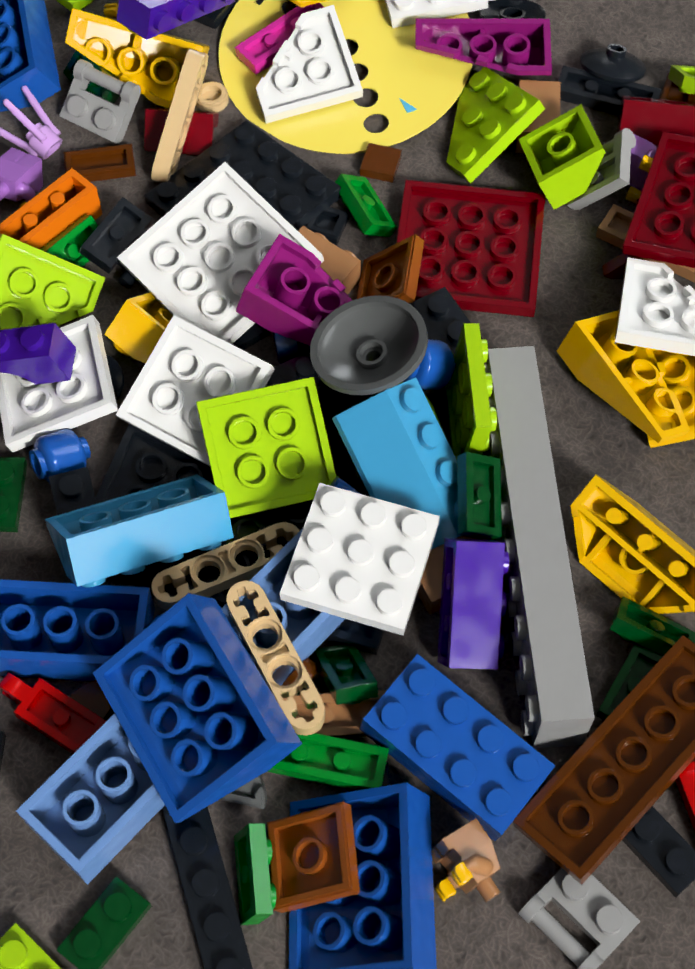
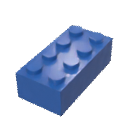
M0 579V676H6L9 672L16 677L80 681L96 680L93 672L145 630L153 621L155 606L149 587L98 585L87 588L77 587L74 583Z
M419 654L413 658L363 718L360 730L378 746L389 748L390 756L467 820L472 821L477 818L488 836L494 841L503 835L555 767L552 762Z

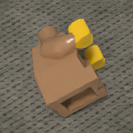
M477 818L443 838L432 849V860L434 863L441 862L448 871V877L440 881L435 887V891L442 901L455 895V888H461L466 894L477 888L485 902H488L500 893L491 877L501 868L492 840Z

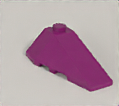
M416 18L415 49L514 75L552 74L550 19Z
M279 234L244 288L236 312L271 332L310 346L313 335L320 323L331 312L343 304L352 301V299L344 292L346 287L338 279L334 281L320 267L321 261L312 252Z

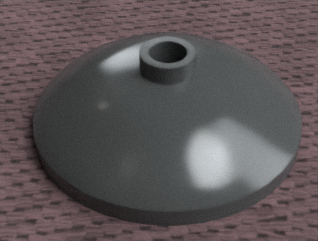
M380 295L358 298L338 307L320 323L311 341L310 359L320 380L335 391L349 395L379 393L400 384L418 368L428 346L427 328L421 314L406 301Z

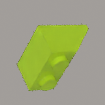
M581 104L518 139L539 186L554 210L587 191L606 153Z

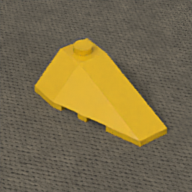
M72 8L65 43L111 72L119 80L125 83L131 81L141 87V94L155 105L169 109L188 50L194 49L207 54L209 51L208 45L167 33H162L146 40L115 19Z
M149 292L127 299L104 335L113 341L114 347L120 353L146 363L173 316Z
M619 310L575 321L557 349V352L576 379L657 443L686 435L690 428L675 392L667 388L663 378L666 374L663 362L656 361L654 353L650 348L615 342Z

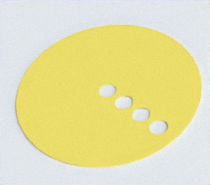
M239 0L226 20L219 43V69L223 84L227 88L228 95L234 105L250 122L285 143L308 150L333 154L366 152L369 143L389 147L427 129L440 119L458 99L469 79L473 64L415 49L416 24L392 28L385 0H328L320 2L324 7L334 5L345 39H350L357 43L358 50L351 56L353 63L361 64L368 70L367 77L360 81L362 89L374 90L378 95V100L370 107L358 106L354 100L266 124L257 98L256 86L262 77L265 78L272 65L259 74H254L236 56L235 46L285 15L282 11V5L288 0H264L261 5L255 3L257 0ZM463 13V14H459V15H454V16L445 17V18H442V19H470V18H469L468 13ZM400 99L417 110L407 113ZM380 114L387 118L389 124L384 131L372 133L365 129L363 125L365 119L370 115Z

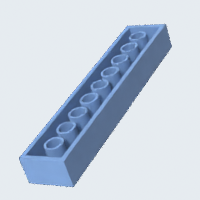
M302 528L250 581L259 584L264 590L303 662L334 632L345 618L280 600V591L303 530ZM243 595L239 598V606L243 605L246 607L252 622L258 618L254 610V599L249 600L246 595ZM226 603L221 609L225 614L226 618L228 619L229 623L231 624L232 628L236 632L237 636L239 637L240 641L242 642L243 646L245 647L246 651L248 652L249 656L251 657L242 637L240 636L229 614L228 606ZM271 629L259 630L253 637V642L260 648H270L278 640V635ZM289 665L279 666L275 669L272 678L277 684L282 685L295 668ZM114 713L16 812L88 885L165 804Z

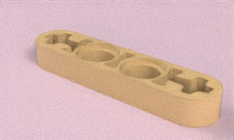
M189 49L185 56L151 172V179L159 183L168 182L170 176L177 170L208 64L207 53Z
M276 523L161 571L155 576L151 585L156 604L164 610H169L188 593L210 597L231 588L237 582L252 579L283 548L282 545L277 544V539L284 537L286 541H290L299 532V529L291 523ZM263 543L266 544V549L270 552V557L265 558L264 549L261 545ZM245 550L253 551L258 555V560L252 566H240L235 561L238 553ZM205 566H215L221 573L217 580L207 583L199 580L197 577L198 572ZM189 574L191 575L192 584L194 586V589L192 590L189 589L188 582L186 583L185 576ZM172 583L173 587L177 588V595L170 597L165 592V585Z
M244 580L237 582L228 591L226 602L229 614L261 676L296 734L304 736L315 734L321 729L325 721V707L321 696L264 590L253 581ZM243 595H246L249 600L254 599V610L258 618L252 622L246 607L243 605L239 606V598ZM271 629L275 631L278 635L277 642L270 648L256 646L253 642V637L259 630ZM283 665L295 668L298 673L296 680L286 686L277 684L272 678L275 669ZM299 692L301 700L307 709L316 708L312 711L313 720L306 722L303 717L294 718L298 715L293 696Z

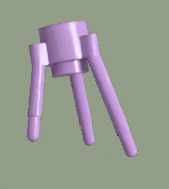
M24 85L22 86V91L44 126L41 123L34 125L8 99H4L3 104L29 130L26 134V139L29 140V143L1 127L0 136L36 157L40 156L43 160H46L62 144L63 140L59 137L61 132L52 124L35 96Z

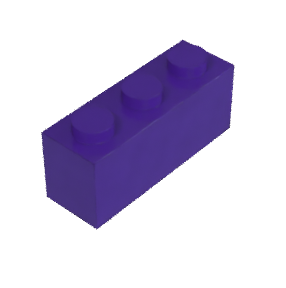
M444 538L437 662L448 668L498 669V659L502 658L504 654V637L500 633L501 617L505 615L507 609L506 594L502 592L503 575H506L509 569V554L505 550L504 542Z

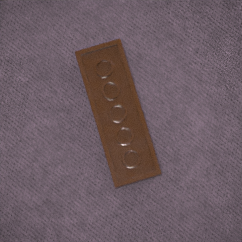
M682 635L513 820V825L517 830L581 885L695 758V643Z

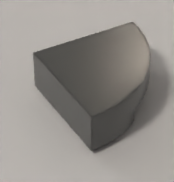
M261 775L224 796L222 800L265 809L267 792Z

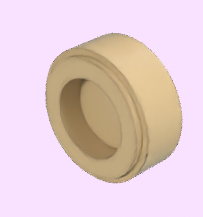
M218 82L203 83L196 106L203 112L217 113L222 111L229 102L227 88Z

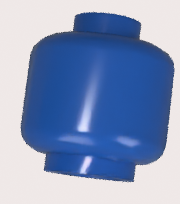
M428 339L427 350L422 362L403 382L416 377L421 388L424 390H440L444 388L451 380L456 367L453 352L448 344L441 340Z
M68 428L36 438L33 449L29 451V459L34 473L39 479L44 478L49 483V476L87 467V459L91 457L90 447L83 436L78 437L75 432Z

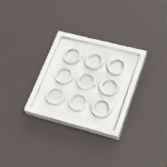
M226 162L220 165L117 257L120 263L172 316L175 315L230 344H233L255 324V322L236 312V308L244 288L279 234L312 252L321 263L324 261L323 255Z

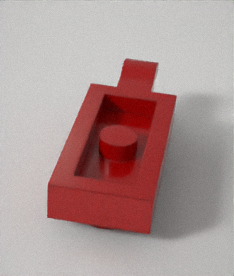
M8 672L0 682V689L3 690L2 694L19 704L14 710L16 717L72 754L106 722V720L41 678L33 687H30Z

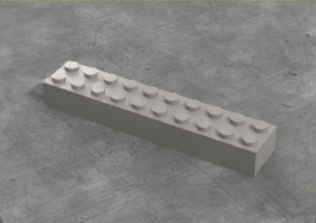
M535 347L488 349V358L484 365L485 373H491L492 394L489 397L490 407L496 408L497 427L495 431L489 434V451L485 453V456L500 458L502 537L496 539V541L504 542L505 550L509 554V569L507 574L503 575V581L509 580V593H506L507 618H514V631L510 632L512 656H519L520 670L515 672L516 691L518 696L525 695L526 710H521L523 736L531 737V744L534 749L582 745L595 716Z

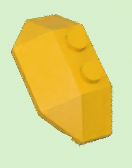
M595 475L570 505L574 520L579 563L620 598L625 597L658 614L695 612V550L638 502L599 475Z

